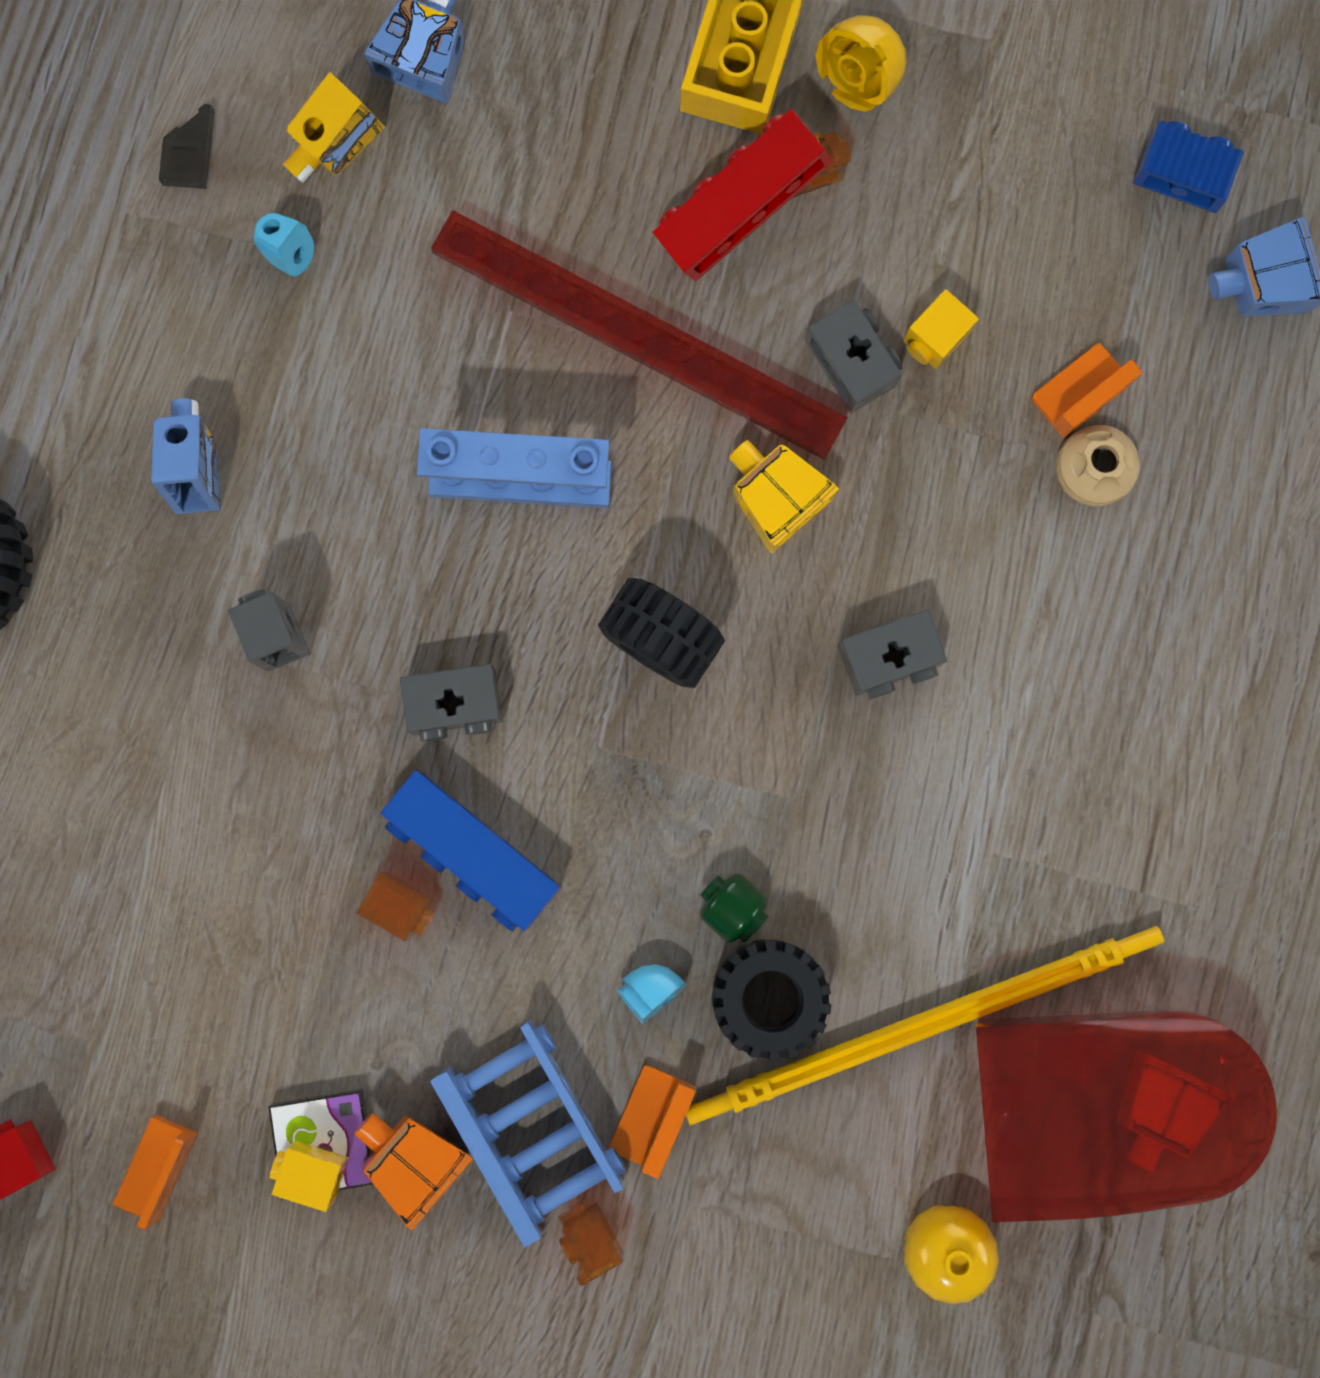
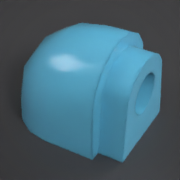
M277 213L267 214L258 220L255 226L254 242L262 256L275 268L290 276L296 277L301 275L310 265L314 255L313 238L306 225Z
M657 964L644 965L622 978L624 985L617 990V993L643 1025L669 1004L687 984L668 967Z

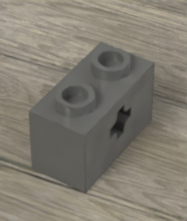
M855 299L808 326L804 339L851 414L895 388L902 377L900 372L902 363L897 353L891 346L884 347L876 334L879 329L873 315L866 308L861 310ZM850 348L855 353L863 351L865 353L863 361L858 356L850 358L848 356Z
M257 590L248 593L238 599L240 605L228 609L248 662L269 672L310 655L291 605L273 592L266 594L265 590Z
M929 610L842 639L837 645L855 695L867 692L869 699L895 691L893 683L910 677L912 684L938 676L936 667L947 662ZM889 647H891L893 653L902 651L904 658L898 662V668H896L893 662L884 663L883 656L889 652Z
M492 664L400 677L407 732L412 735H420L421 742L448 738L447 730L465 728L466 735L487 733L493 731V723L503 722L496 670ZM452 693L459 700L464 701V705L456 707V715L453 716L446 709L441 708V704L449 702V694Z

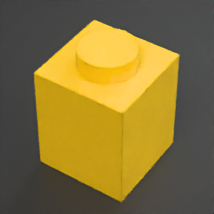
M945 289L909 327L903 341L908 344L907 350L916 361L923 365L929 363L937 370L972 332L979 318Z
M295 1141L286 1148L285 1152L279 1151L275 1157L269 1176L270 1179L276 1180L271 1195L327 1212L335 1203L349 1157Z

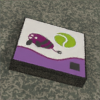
M363 1089L274 1103L268 1106L275 1157L279 1151L285 1152L288 1146L295 1141H299L349 1157L339 1190L374 1185L361 1166L372 1153V1150L354 1135L357 1128L367 1118Z

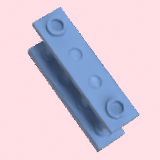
M420 428L417 476L430 477L428 494L431 498L609 509L612 461H608L609 440Z
M532 1019L523 1023L520 1027L526 1040L467 1075L463 1072L456 1075L451 1066L430 1080L524 1248L541 1238L544 1229L541 1223L546 1220V1214L604 1179H607L614 1193L619 1192L623 1189L624 1185L621 1175L627 1172L615 1148L611 1147L606 1150L553 1058L551 1051L556 1049V1045L543 1024L536 1028ZM536 1055L550 1080L490 1116L486 1113L479 1115L471 1101L472 1098L476 1097L475 1091ZM560 1097L573 1121L517 1155L511 1157L510 1154H507L503 1157L494 1140L499 1138L498 1132L555 1098ZM583 1137L596 1163L539 1197L535 1198L531 1195L526 1198L518 1184V1181L522 1179L521 1174Z

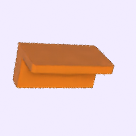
M1097 343L1032 395L1031 400L1064 439L1132 385L1143 372L1132 359L1121 367L1101 343Z
M644 1065L616 1128L609 1149L614 1147L619 1156L641 1165L642 1173L659 1180L696 1093L695 1085L653 1066Z
M159 1115L151 1117L112 1205L139 1216L140 1219L137 1227L143 1230H147L161 1219L198 1133Z

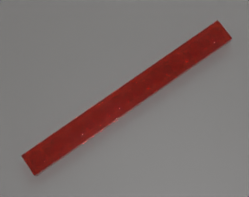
M454 210L451 211L431 247L432 253L441 259L823 460H826L848 417Z

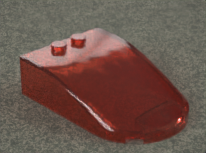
M1160 1010L981 1019L977 1021L976 1035L992 1222L1051 1221L1119 1216L1212 1201L1233 1192L1251 1178L1261 1166L1270 1150L1277 1122V1103L1271 1078L1263 1062L1252 1047L1241 1036L1217 1020L1194 1012Z

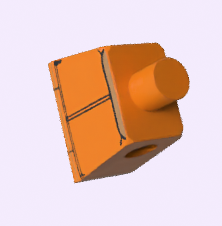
M372 1112L354 1133L356 1137L373 1151L361 1165L364 1173L411 1231L473 1160L464 1149L408 1115H405L392 1129Z

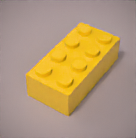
M708 0L682 83L680 111L762 135L763 128L769 122L805 0Z

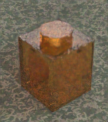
M380 872L356 913L399 939L408 941L411 940L414 934L421 937L429 926L435 914L429 910L434 899L390 873Z

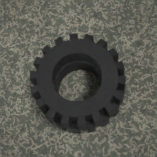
M637 578L627 579L598 623V627L603 635L619 649L667 680L688 688H695L725 642L720 630L694 608L664 589L646 580Z
M776 939L752 941L753 943L742 945L737 948L735 953L729 958L727 957L721 964L722 967L719 973L716 974L713 982L712 1005L714 1015L724 1036L729 1039L735 1048L739 1051L743 1050L750 1057L756 1059L760 1057L768 1058L769 1061H780L779 1058L785 1056L793 1058L799 1055L798 1051L805 1047L809 1049L816 1043L814 1039L819 1032L823 1034L827 1026L825 1023L827 1014L830 1015L832 1004L829 1003L830 985L826 982L825 973L821 966L814 961L812 956L799 947ZM765 971H776L788 976L798 992V1004L793 1015L786 1022L772 1027L762 1026L754 1022L747 1015L743 1004V994L748 982L757 974Z

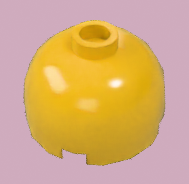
M857 15L836 24L818 42L816 51L817 68L822 80L828 76L831 83L838 88L831 92L832 95L850 109L863 112L870 111L875 106L883 104L902 83L907 64L906 51L900 36L890 24L878 17L869 15Z
M953 1205L932 1206L920 1213L908 1227L904 1239L906 1241L903 1255L905 1256L904 1264L915 1285L930 1298L948 1304L970 1302L984 1294L994 1281L999 1264L996 1239L987 1223L969 1208Z

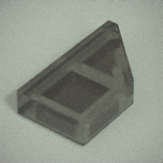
M211 104L202 105L198 109V114L180 128L176 126L163 137L159 181L162 186L207 189L215 112Z

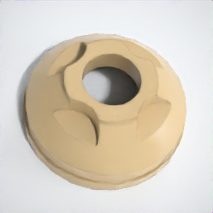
M1092 425L1074 432L1063 443L1056 459V473L1063 490L1075 501L1091 507H1103L1121 500L1131 491L1140 470L1139 455L1132 440L1122 431L1107 425ZM1098 448L1111 450L1116 457L1115 469L1108 473L1096 470L1091 461L1094 450Z

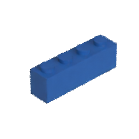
M418 770L412 773L380 812L381 815L389 820L385 825L386 830L404 844L410 839L424 849L420 857L439 873H442L445 868L449 869L460 878L456 887L475 902H478L481 897L496 908L491 915L512 932L517 926L526 931L562 887Z

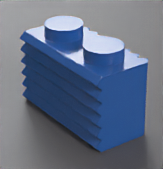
M1159 121L1147 140L1132 184L1216 214L1228 199L1244 151L1242 149H1235L1233 143L1226 138L1218 136L1208 138L1207 136L1202 137L1199 133L1193 134L1191 128L1184 123Z

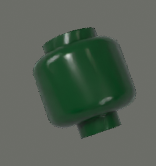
M733 874L726 880H723L718 875L700 894L706 901L700 909L701 919L726 942H734L740 939L745 943L769 917L764 912L767 906L766 897L741 874Z

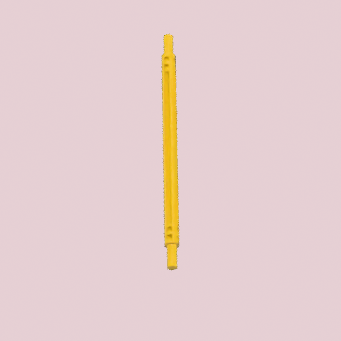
M1154 926L1118 941H1115L1113 938L1107 939L1101 944H1094L1089 946L1088 949L1076 951L1062 959L769 1072L757 1074L756 1077L751 1079H744L738 1084L726 1086V1092L690 1105L686 1117L691 1126L733 1109L736 1114L750 1106L754 1107L763 1101L772 1100L781 1094L1081 978L1085 979L1094 973H1100L1108 970L1110 967L1119 966L1124 963V958L1164 943V937L1159 927Z

